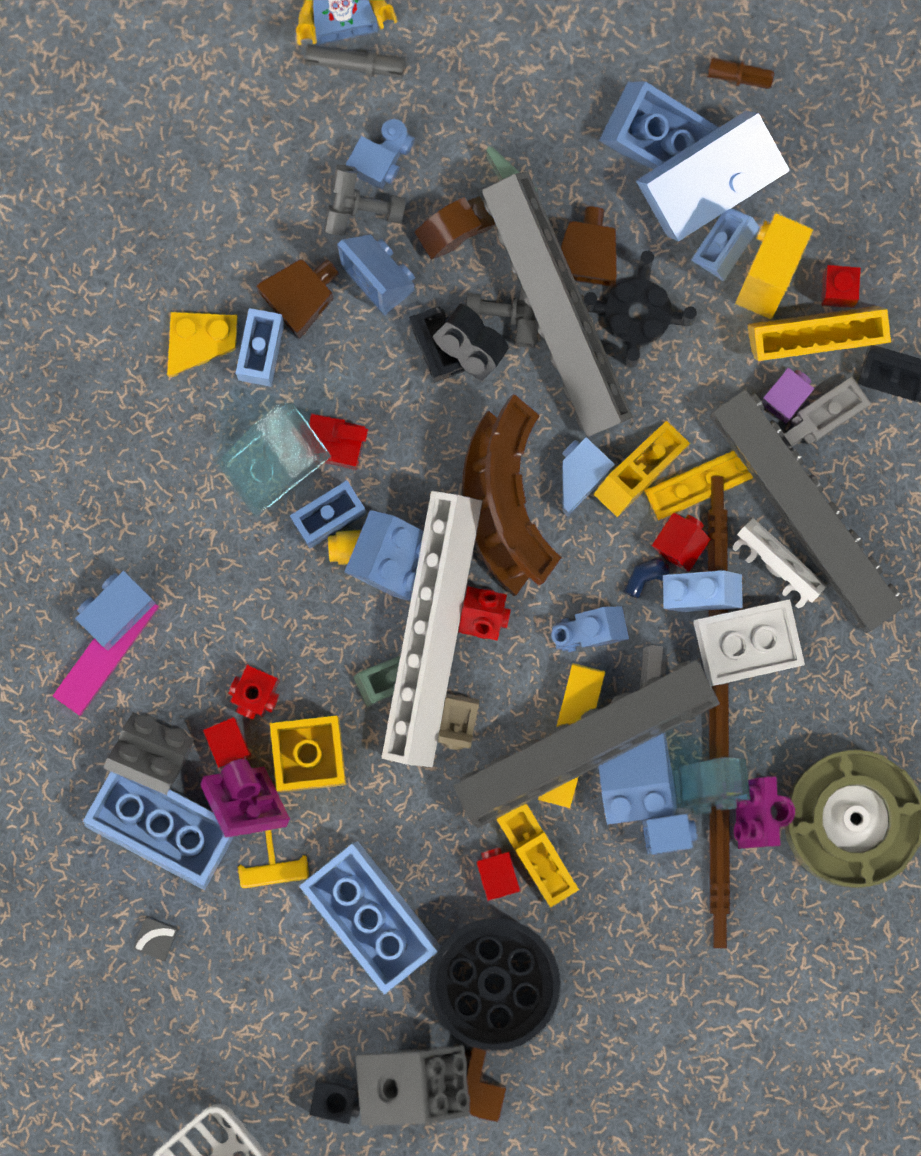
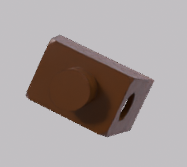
M587 206L585 207L583 223L569 222L561 244V250L575 281L615 287L617 277L616 229L602 226L604 209Z
M300 259L256 285V288L275 313L282 314L284 323L300 339L334 300L332 292L326 285L336 278L339 272L328 259L314 270L303 259Z

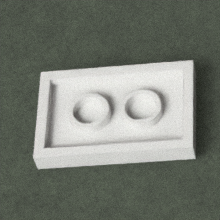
M790 599L693 621L705 675L711 686L805 665Z

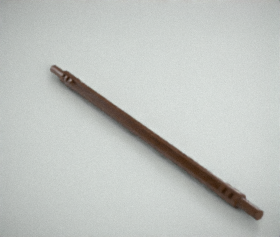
M713 476L711 477V509L707 510L708 537L711 539L708 543V572L728 571V510L724 509V477ZM728 609L708 610V617L728 613ZM729 682L711 686L720 704L709 709L710 914H713V948H727V914H730Z

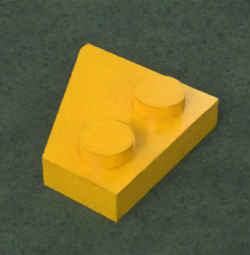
M171 312L167 376L175 377L192 367H198L215 357L223 356L236 350L238 316Z

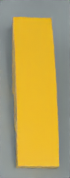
M572 663L556 727L562 724L571 725L581 720V716L585 712L597 707L605 671ZM578 777L538 797V800L570 808Z
M527 803L496 819L550 908L579 890Z

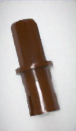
M712 57L707 78L734 82L738 87L740 84L770 89L773 84L774 71L745 65L743 60H741V63Z

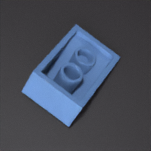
M646 81L628 82L599 141L618 153L651 169H655L719 127Z
M370 234L343 239L337 244L342 268L384 316L415 290L414 283L412 282L415 279L414 275L403 263L399 266L390 257L393 255L392 250L382 239L376 241Z
M665 732L599 766L601 792L607 825L675 816L678 805Z

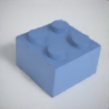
M370 510L345 573L391 596L411 601L424 531L393 515Z

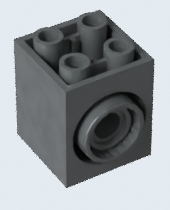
M464 1046L407 1048L356 1055L362 1126L428 1124L470 1116V1098L467 1088Z

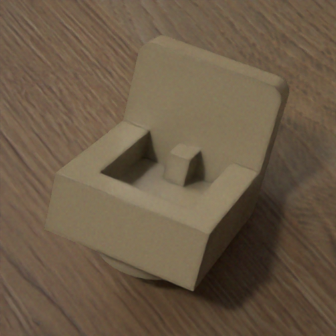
M446 693L438 735L439 743H443L445 747L453 750H461L463 747L471 748L479 707L478 699Z

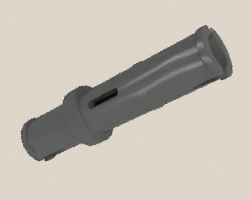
M308 44L305 53V65L365 72L366 76L373 77L374 74L403 78L405 70V57L380 55L375 50H369V53Z

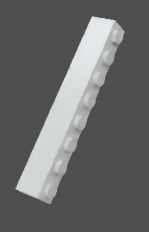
M431 491L382 759L407 765L433 767L481 510V500Z

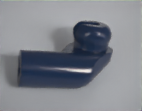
M655 558L636 565L624 593L639 599L645 583L653 579L663 581V575L670 574L669 566L663 560Z

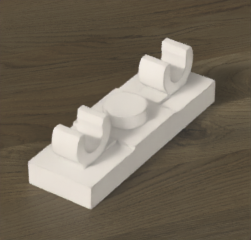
M754 518L737 534L740 538L733 545V550L737 551L742 545L749 546L751 554L745 560L748 563L760 555L761 559L766 563V568L773 575L782 577L785 581L789 582L782 592L784 596H787L792 590L800 593L801 599L795 605L797 608L803 607L808 600L812 603L827 587L821 579Z

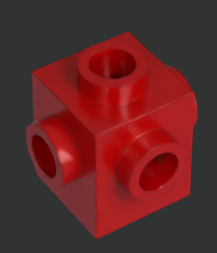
M468 586L458 633L498 641L500 628L507 629L511 609L505 608L507 594Z
M246 665L242 676H235L228 692L232 696L230 702L237 706L235 712L251 720H254L256 715L264 718L266 711L272 713L280 696L275 693L280 680ZM252 690H259L257 698L249 699V693Z

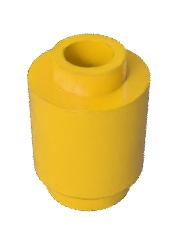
M362 530L338 531L336 535H329L328 549L330 562H338V565L348 564Z

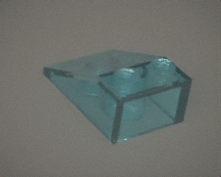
M284 403L275 406L253 424L217 464L253 515L257 516L332 456L293 403Z

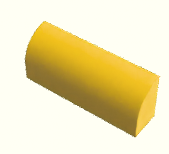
M880 306L747 324L751 350L757 361L891 343L888 310Z

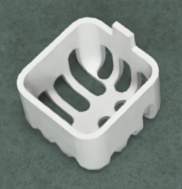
M214 1104L208 1107L153 1155L175 1156L169 1147L179 1140L193 1156H202L184 1135L191 1128L196 1127L213 1148L210 1156H233L237 1151H242L246 1156H249V1150L255 1156H269L255 1137L249 1133L245 1125L235 1116L233 1111L223 1104ZM211 1113L227 1131L229 1138L225 1143L216 1141L202 1124L201 1120ZM223 1118L226 1119L232 1128L224 1126ZM236 1134L240 1136L245 1144L237 1142Z

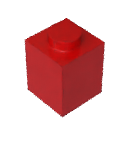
M827 265L822 278L821 306L854 308L859 301L861 267Z
M673 512L651 546L661 557L689 572L711 539L702 530L704 524L691 515L683 518Z
M235 717L203 730L219 769H223L232 761L245 760L252 756Z
M496 848L481 853L482 860L476 861L487 901L520 892L509 852L502 854L501 849Z

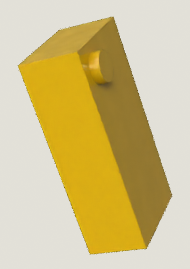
M775 213L771 223L764 220L756 238L762 241V244L735 304L771 320L788 288L813 229Z

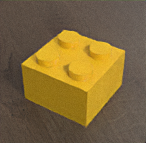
M338 715L270 723L277 792L284 793L347 785Z

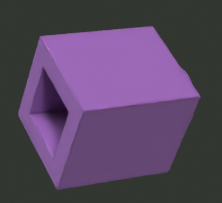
M788 368L761 402L767 410L787 424L810 396L814 387L810 385V378L799 370L793 372Z

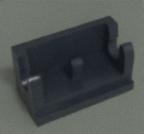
M440 306L409 317L411 328L434 383L466 371L461 366L458 358L444 352L433 338V335L446 318L444 309H441Z
M870 345L866 351L857 384L921 403V359L876 345Z

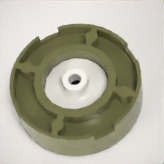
M863 750L834 753L806 768L791 787L787 798L794 804L795 817L789 825L784 826L787 842L799 863L816 878L828 884L846 888L879 885L901 873L907 867L917 849L920 848L921 794L909 774L892 761L884 758L885 756ZM852 813L855 814L858 818V822L856 825L852 824L850 821V816Z

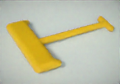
M271 830L265 831L269 865L245 868L241 864L238 866L239 881L242 888L309 878L308 860L305 855L296 861L275 862Z

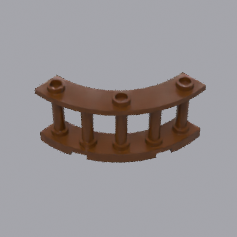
M515 394L508 398L498 418L490 411H486L470 440L462 476V496L482 501L474 544L490 572L513 596L519 593L529 578L538 586L544 584L562 558L543 538L535 523H531L524 505L526 504L522 474H520L521 456L524 454L528 437L540 415Z

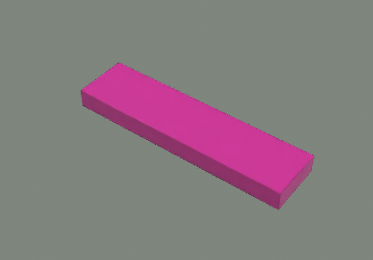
M155 604L109 650H106L94 638L52 697L81 716L157 612L159 606Z

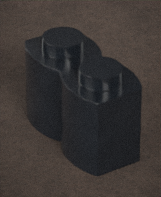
M459 304L445 318L433 335L435 342L444 352L458 358L461 366L470 375L482 381L498 366L509 349L506 340L497 331L485 326L480 316L463 304Z

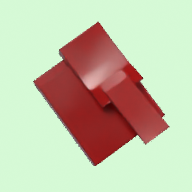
M311 413L306 437L310 439L306 458L312 461L357 470L363 443L366 442L369 429H366V426L345 422L346 420Z

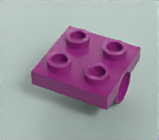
M239 759L227 764L220 774L203 776L200 786L225 838L287 827L290 817L265 767L251 768L247 760Z
M776 777L734 781L732 803L736 808L734 836L736 841H738V849L781 846L779 827L787 826L793 821L795 807L789 798L777 796ZM772 805L775 806L777 811L775 819L771 815Z

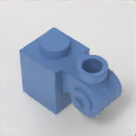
M390 119L383 124L382 138L384 143L376 144L361 136L346 165L357 169V178L380 190L383 189L386 182L392 184L399 171V166L396 165L398 158L401 154L407 156L415 140L414 137L407 133L404 123L397 119Z
M622 606L601 607L575 614V621L565 618L561 619V622L556 623V626L551 627L552 640L556 643V650L568 652L576 651L578 646H582V648L600 647L629 639Z

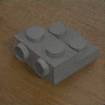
M132 713L122 728L117 743L108 755L104 769L167 795L187 761L194 738L188 736L186 731L181 728L171 729L157 723L156 719L151 715L145 714L140 716Z

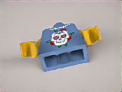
M304 0L298 17V26L296 27L297 45H301V41L306 38L312 39L313 45L316 43L320 45L378 32L377 23L380 29H384V21L393 20L394 24L398 22L392 5L387 4L385 0Z

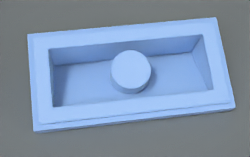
M730 208L721 214L691 261L724 281L758 231L759 226L751 216Z

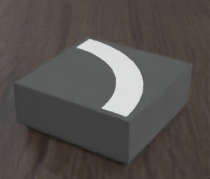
M146 917L133 949L165 962L178 929Z

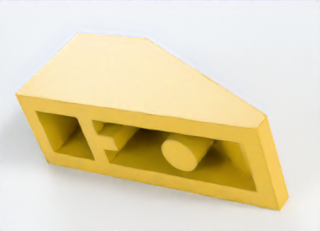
M665 421L606 477L593 495L618 517L689 446L690 442L670 423Z

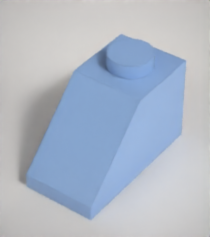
M587 437L581 443L574 440L562 453L566 457L562 462L563 513L567 517L615 467V464Z

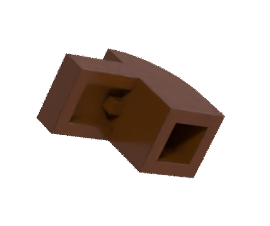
M480 196L470 200H466L463 197L429 217L415 231V234L432 260L451 253L467 238L490 230L496 223L494 218L487 212Z
M474 1047L472 1051L465 1049L470 1115L499 1123L506 1086L480 1080L487 1050Z

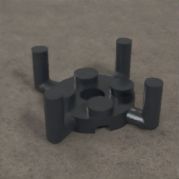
M644 251L641 254L637 279L620 283L610 294L607 302L597 300V295L593 292H588L584 296V303L588 312L605 315L611 332L621 342L627 344L625 364L630 368L638 364L640 346L648 345L658 340L666 332L669 324L691 326L697 315L696 309L692 306L686 307L683 313L672 311L671 302L666 290L650 281L654 254L651 251ZM635 304L644 305L648 310L647 318L643 321L633 320L629 315L631 306Z

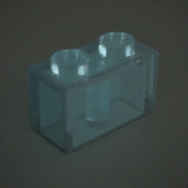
M719 758L673 768L677 809H691L692 815L712 813L711 807L716 806L717 810L737 808L736 802L750 800L746 759Z

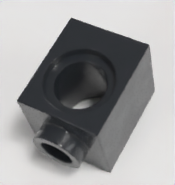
M318 1079L314 1089L309 1116L349 1125L351 1117L358 1118L360 1112L359 1097L356 1096L358 1088ZM333 1093L342 1094L346 1099V1108L340 1112L332 1111L327 1104L329 1095Z

